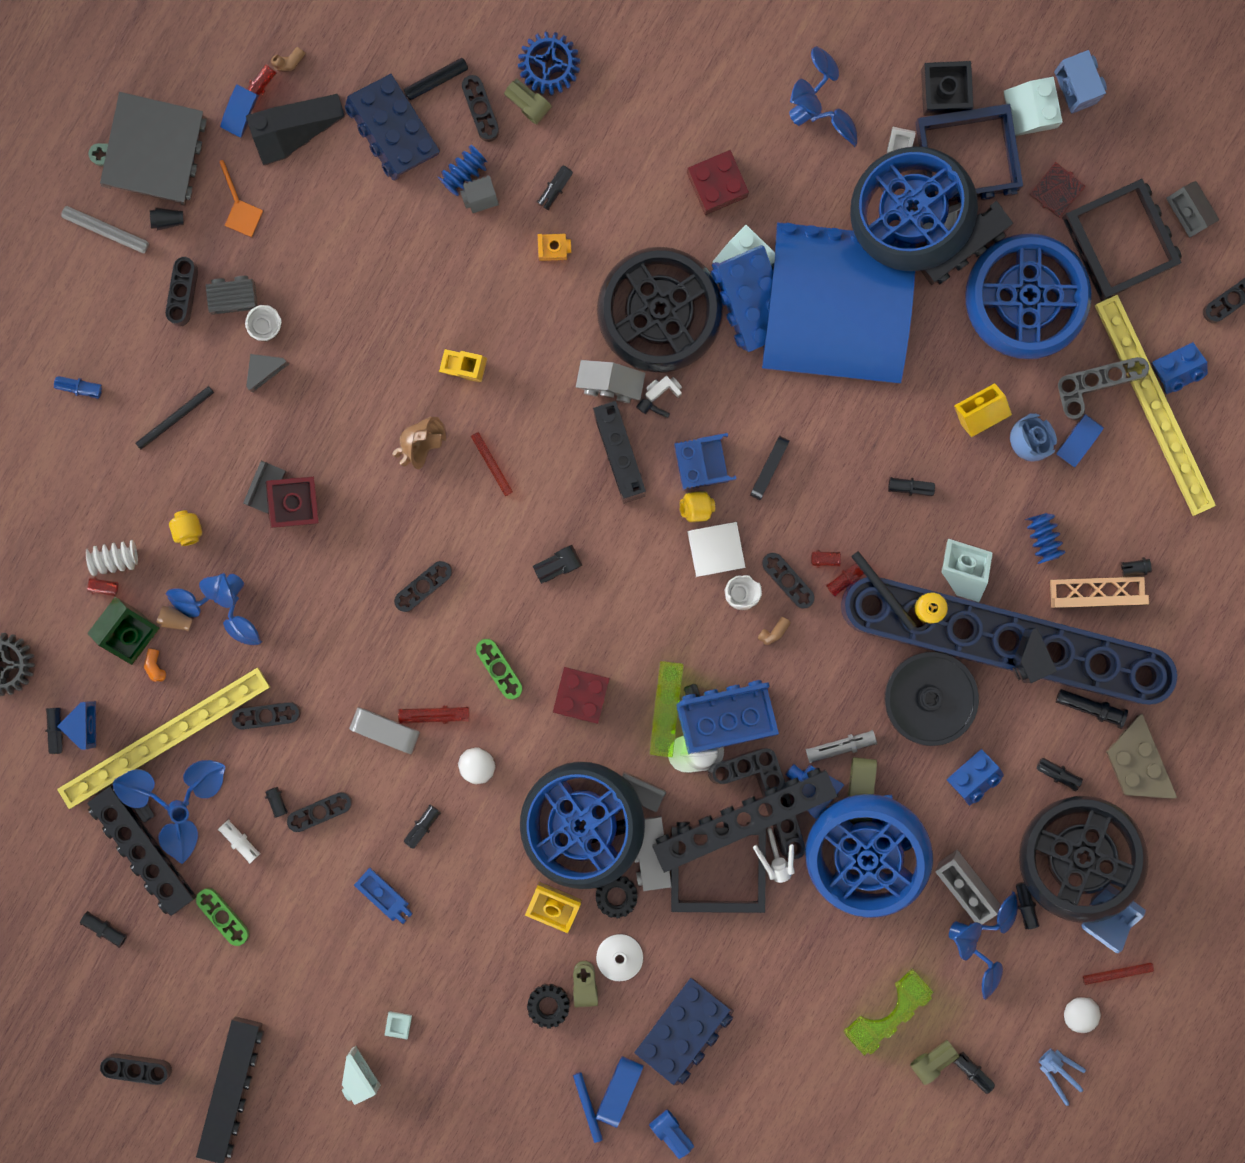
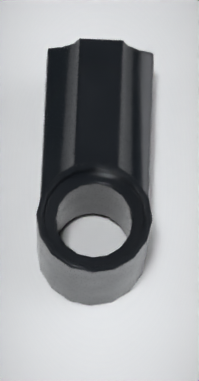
M570 545L554 553V556L533 565V568L542 584L583 565L573 545Z

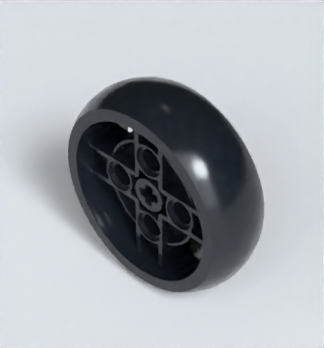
M669 247L642 249L618 262L605 278L597 302L599 327L610 349L629 365L649 372L679 370L701 358L714 343L719 333L723 316L720 290L714 282L710 271L692 255ZM656 264L670 265L685 271L690 277L680 282L666 275L651 276L646 266ZM627 279L632 290L626 300V318L615 324L613 313L614 299L620 285ZM644 285H650L653 287L654 292L646 296L641 293V288ZM676 292H683L686 300L678 303L673 299V295ZM705 296L706 319L702 331L694 341L688 332L695 314L694 301ZM659 304L660 307L662 305L665 306L663 315L655 313L656 305ZM637 317H643L646 319L647 324L643 328H638L634 325V320ZM669 324H676L679 327V332L671 335L666 331V327ZM639 337L652 344H669L674 354L663 356L650 355L633 348L629 343Z
M1073 796L1048 805L1031 820L1021 840L1019 865L1028 891L1045 910L1068 921L1094 923L1118 915L1137 898L1147 877L1148 850L1139 827L1120 807L1097 797ZM1080 813L1089 814L1086 824L1072 825L1057 835L1045 831L1049 825L1064 816ZM1109 823L1113 824L1124 836L1130 849L1131 864L1119 860L1117 846L1106 833ZM1088 832H1094L1098 836V841L1090 843L1085 835ZM1057 845H1064L1068 853L1063 856L1058 855L1054 848ZM1036 854L1048 858L1050 872L1061 885L1058 896L1054 895L1043 883L1036 866ZM1083 854H1086L1090 862L1086 861L1084 864H1081L1077 856L1081 857ZM1104 862L1109 863L1112 866V872L1109 874L1103 873L1100 870V864ZM1072 875L1080 877L1081 885L1077 887L1072 886L1069 883V877ZM1110 883L1122 888L1118 894L1106 902L1088 906L1078 905L1082 894L1099 892Z

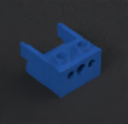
M728 433L698 438L697 440L693 439V441L689 440L688 442L684 441V443H674L683 491L686 489L690 490L691 488L694 489L695 487L699 488V486H710L736 480V475L734 477L727 475L721 439L723 437L727 438Z

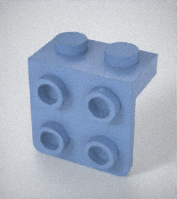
M1109 884L1092 897L1089 905L1106 902L1120 891ZM1133 902L1124 911L1110 919L1094 923H1082L1081 926L1083 930L1115 953H1120L1124 948L1130 928L1144 917L1146 910Z

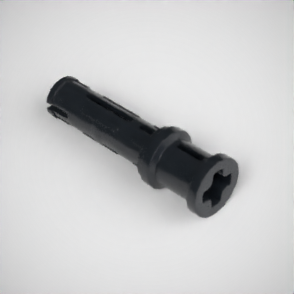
M1063 689L1059 690L1055 703L1095 716L1099 722L1106 721L1117 725L1119 729L1123 728L1128 716V709L1121 710L1110 706L1108 702H1095Z

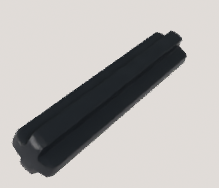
M460 58L406 87L404 92L409 100H413L467 71L468 65L464 58Z

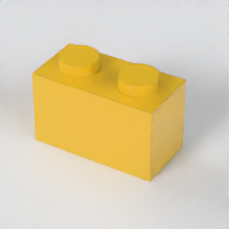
M995 383L954 405L960 424L970 437L979 434L1012 415L1005 394Z

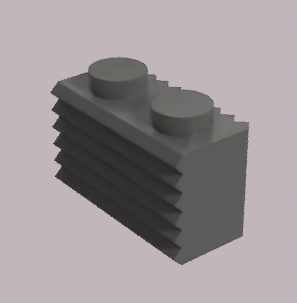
M488 175L486 178L482 177V179L478 178L477 181L473 180V182L469 181L468 184L464 183L465 190L460 191L466 209L471 208L472 213L499 205L491 178Z
M248 276L234 277L235 281L226 282L223 278L211 280L212 284H206L209 313L215 315L248 311L258 306L255 281L249 279Z

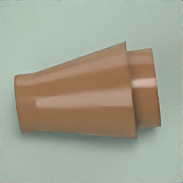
M162 605L156 623L161 624V627L189 631L193 618L186 616L170 605L168 607Z

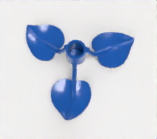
M816 46L811 50V58L815 67L824 74L823 79L814 89L804 79H799L795 83L790 103L797 104V106L789 111V115L798 126H801L809 119L814 122L819 118L829 116L834 128L856 147V127L846 112L838 108L834 112L821 113L822 106L815 94L829 78L833 81L838 79L839 69L832 56Z
M225 573L217 576L203 578L199 583V587L206 597L201 601H196L192 593L183 589H170L165 593L176 610L192 618L199 616L201 613L198 606L203 605L209 599L214 600L220 606L230 608L228 613L229 619H226L223 625L232 638L247 645H259L263 642L260 640L256 628L249 620L240 616L234 617L233 615L236 602L239 600L237 595L244 586V582L239 576L229 574L226 578Z
M202 760L190 765L183 775L184 782L190 786L187 789L183 802L175 800L167 804L156 794L152 793L151 791L155 786L154 779L150 773L141 769L128 771L114 779L113 788L118 798L129 807L142 808L146 806L150 796L167 810L175 824L169 823L161 829L158 837L159 844L167 854L183 864L192 854L198 839L196 826L192 821L187 820L189 811L186 806L189 805L190 794L193 791L199 798L213 797L222 786L226 767L224 764L213 760Z
M1013 891L1012 895L1006 898L1000 906L996 925L987 926L975 922L973 924L970 923L968 926L955 921L949 930V938L955 941L961 959L966 961L973 954H976L988 964L989 969L986 970L982 979V994L985 1000L998 987L1003 974V966L998 961L993 964L992 961L976 950L977 942L982 930L1000 929V932L1005 934L1012 927L1018 912V900Z

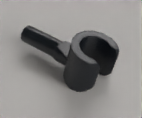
M642 399L636 406L645 415L650 409L666 418L670 415L669 412L658 408L648 399Z

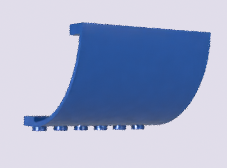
M777 222L772 291L762 368L901 383L910 332L915 271L893 269L876 261L862 248L852 230ZM898 240L890 244L891 246L903 249L916 248V244L904 243Z

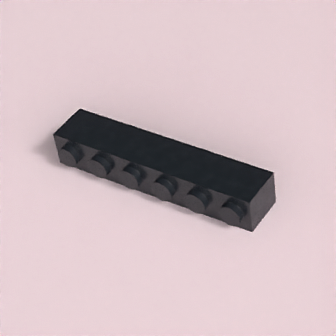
M237 1016L231 1020L196 1158L215 1163H225L227 1158L231 1159L235 1145L231 1144L233 1135L237 1136L241 1122L237 1121L239 1112L243 1113L247 1099L243 1098L245 1089L249 1090L252 1082V1076H249L250 1069L255 1067L258 1059V1053H255L256 1046L261 1044L264 1036V1031L261 1030L262 1023Z

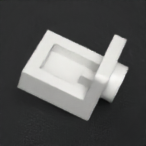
M892 127L887 153L905 147H912L916 134L915 131Z
M666 375L660 382L656 379L646 387L648 392L645 396L649 401L653 402L669 388L679 398L682 395L680 391L682 386L674 377L669 379Z

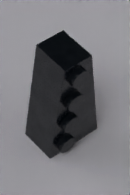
M995 201L986 212L977 215L970 238L957 254L936 267L920 271L931 286L936 282L939 285L951 277L948 273L955 268L957 271L963 269L969 264L967 259L973 255L979 257L988 249L986 246L992 241L996 243L1007 236L1005 232L1011 227L1013 222L1000 204Z

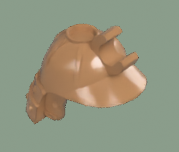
M429 417L409 426L400 435L401 448L395 449L392 454L396 458L404 454L403 459L399 462L400 465L405 467L411 462L415 469H421L424 466L428 451L440 448L442 441H446V432L441 420L438 417Z

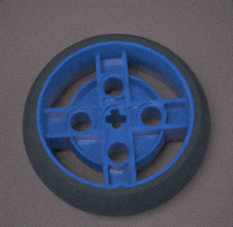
M905 147L881 156L862 174L852 194L850 207L851 224L862 248L876 261L897 270H926L946 262L966 244L976 223L978 199L970 176L951 156L927 147ZM911 170H927L937 174L930 178L921 174L902 176L900 173ZM880 187L883 194L879 203V218L869 225L867 220L868 207L873 195ZM898 189L905 190V192L901 195L894 194V192ZM932 191L938 192L935 197L930 198L927 196ZM959 192L961 199L960 213L955 224L948 231L944 226L949 213L948 200ZM914 207L915 209L918 208V210L914 212L913 210L910 211V208ZM894 220L900 221L897 226L892 227L889 225ZM926 223L934 224L930 229L922 228ZM898 240L909 244L926 242L927 246L903 249L891 246L890 244Z
M572 762L558 766L546 773L534 784L524 801L520 815V834L523 847L536 869L549 880L559 885L574 889H593L605 886L618 879L631 867L643 844L645 818L636 792L621 775L600 764ZM586 778L599 782L607 787L609 791L603 796L587 790L573 791L567 781ZM547 798L553 808L548 818L549 836L542 840L540 815ZM566 800L573 804L571 812H567L564 808ZM599 805L605 809L603 818L599 817L596 813ZM623 810L626 821V834L623 846L618 854L612 845L617 829L615 815ZM585 821L586 825L584 826V829L580 830L579 826L581 825V822ZM562 833L568 837L567 845H563L560 842V835ZM594 838L600 842V849L598 851L594 850L591 846ZM565 855L579 861L591 860L597 871H573L562 866L556 859Z

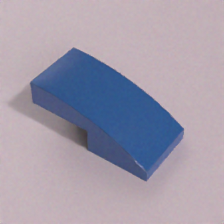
M236 84L220 127L242 138L248 125L246 115L251 114L259 95Z
M1085 414L1056 454L1073 467H1076L1104 427Z

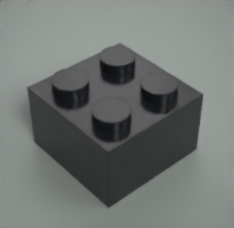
M971 61L924 63L921 69L923 116L973 109Z

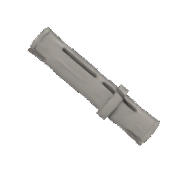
M871 730L855 736L850 734L848 738L807 748L806 754L809 763L850 751L855 753L857 749L877 745L874 731Z

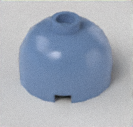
M1030 413L1014 424L1010 433V442L1014 452L1026 461H1040L1055 452L1053 450L1054 445L1057 444L1055 431L1047 420L1042 421L1038 418L1041 416L1039 414Z

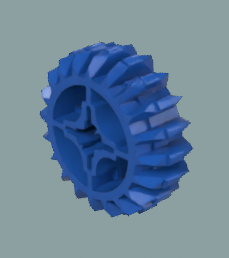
M544 32L545 38L541 39L539 34H536V42L529 38L527 41L530 47L523 45L522 51L525 54L518 55L519 60L523 61L518 63V69L523 70L520 73V77L526 78V86L533 83L532 91L534 92L538 87H541V95L545 94L546 89H549L550 95H554L555 88L558 89L559 93H562V85L569 89L571 84L568 79L575 82L577 78L573 73L580 72V68L575 66L580 64V58L575 57L578 55V50L572 49L574 46L572 41L565 44L566 36L563 35L558 40L557 32H554L553 38H549V33ZM548 47L545 54L533 56L538 50ZM556 48L566 55L568 64L563 63V60L556 57ZM552 55V61L554 66L551 65V67L548 68L547 71L545 61L547 62V60H550V57ZM530 63L543 70L542 79L532 72ZM565 71L559 78L550 80L553 73Z

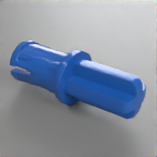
M57 376L54 380L55 389L75 393V396L85 395L99 399L101 396L102 384L82 381V378L74 380Z

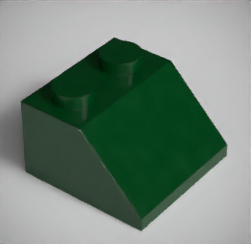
M115 596L87 634L98 646L132 665L160 628L135 608Z

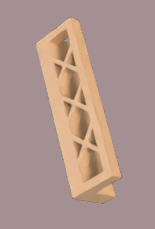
M1144 577L1050 580L1051 608L1149 604V595H1145ZM1116 582H1125V583H1124L1122 586H1120V585H1118ZM1129 582H1138L1139 595L1130 596L1124 588ZM1084 583H1088L1095 590L1089 597H1083L1077 591ZM1093 583L1101 584L1098 587H1096ZM1106 583H1112L1118 590L1113 596H1106L1100 589ZM1056 584H1065L1072 591L1066 598H1057ZM1070 584L1078 585L1075 588H1073ZM1120 592H1122L1125 596H1117V595H1118ZM1074 593L1078 596L1070 598ZM1097 593H1099L1102 597H1094V596H1095Z

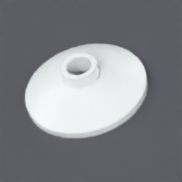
M624 934L612 935L600 944L596 956L597 965L602 974L614 981H626L634 977L641 969L643 952L638 942L632 937ZM617 955L624 957L622 963L616 962L615 957Z

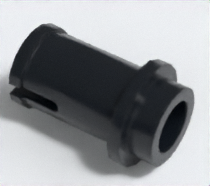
M1142 557V560L1121 562L1123 577L1144 574L1146 576L1148 573H1151L1150 559Z
M275 787L265 791V799L269 801L274 818L289 813L281 796L282 790Z

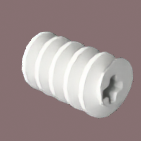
M130 540L129 547H126L124 541L121 542L120 549L117 548L115 543H112L111 550H108L104 544L102 552H99L97 546H93L92 553L86 549V561L89 572L92 576H96L98 572L106 574L108 570L111 573H115L117 568L120 571H125L126 566L129 570H134L135 565H138V554L134 541Z

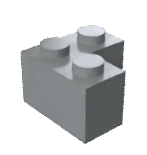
M581 360L576 388L585 390L584 394L598 397V393H600V396L608 398L617 396V401L630 403L631 399L640 400L645 372L613 362Z

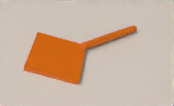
M220 160L221 168L235 201L224 226L252 238L263 210L239 200L223 160Z

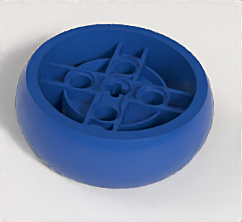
M1031 233L1004 238L986 249L970 271L965 293L968 317L980 338L994 350L1019 359L1043 358L1067 347L1083 329L1090 312L1092 299L1090 279L1079 257L1062 242L1045 235ZM1016 252V264L1007 268L1000 275L996 284L984 283L988 272L996 262L1004 256ZM1041 254L1051 258L1060 265L1068 276L1071 285H1061L1056 274L1041 264ZM1024 268L1032 269L1034 277L1031 279L1026 278L1023 273ZM1000 291H1007L1010 294V301L1001 300ZM1027 291L1034 297L1030 302L1027 297L1023 296ZM1051 291L1056 294V302H1050L1047 299V292ZM985 308H996L1002 320L1015 328V339L1006 336L994 326ZM1061 309H1072L1065 326L1054 336L1040 341V329L1053 322ZM1024 314L1032 316V325H1026L1023 322Z
M862 794L837 801L818 817L809 832L806 842V865L812 883L825 900L837 909L850 915L877 918L899 912L919 897L931 876L933 850L926 828L909 808L885 796ZM860 817H870L883 820L884 822L881 824L872 821H865L853 825L848 820ZM905 836L909 839L916 854V867L913 874L903 866L904 850L901 841ZM886 837L890 840V842L883 843L879 840V838ZM852 838L856 843L850 844L845 839ZM824 839H827L835 846L834 861L838 871L834 875L828 869L823 857L822 847ZM888 868L892 873L886 874L882 869ZM849 870H857L859 874L853 875ZM885 887L889 892L869 894L856 891L855 889L873 891Z

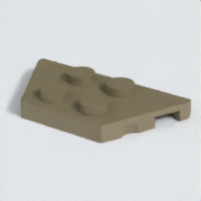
M1139 714L1131 725L1120 734L1118 740L1106 751L1124 795L1177 798L1144 716Z

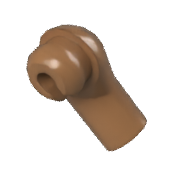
M296 47L289 57L273 56L271 64L277 71H291L296 68L306 53Z
M781 617L771 632L763 629L758 636V640L764 642V645L774 643L782 638L791 622Z

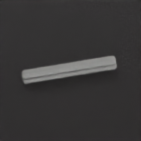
M65 206L62 211V218L141 253H145L148 249L149 243L146 240L71 207Z

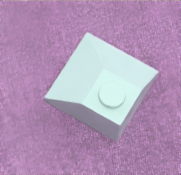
M951 539L947 540L942 574L957 596L976 602L980 601L988 584L992 552Z
M356 1046L346 1056L342 1086L344 1087L342 1092L348 1101L352 1100L354 1105L374 1096L381 1086Z

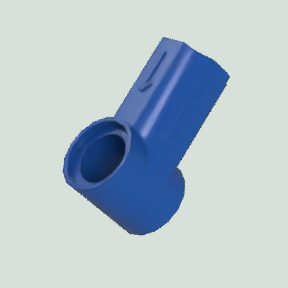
M668 1109L649 1123L655 1135L661 1141L664 1140L678 1159L686 1156L694 1148V1144L679 1127L680 1124Z

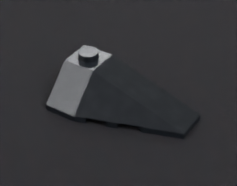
M338 94L269 108L246 115L252 138L263 165L288 158L295 150L302 145H306L310 142L309 140L345 117Z

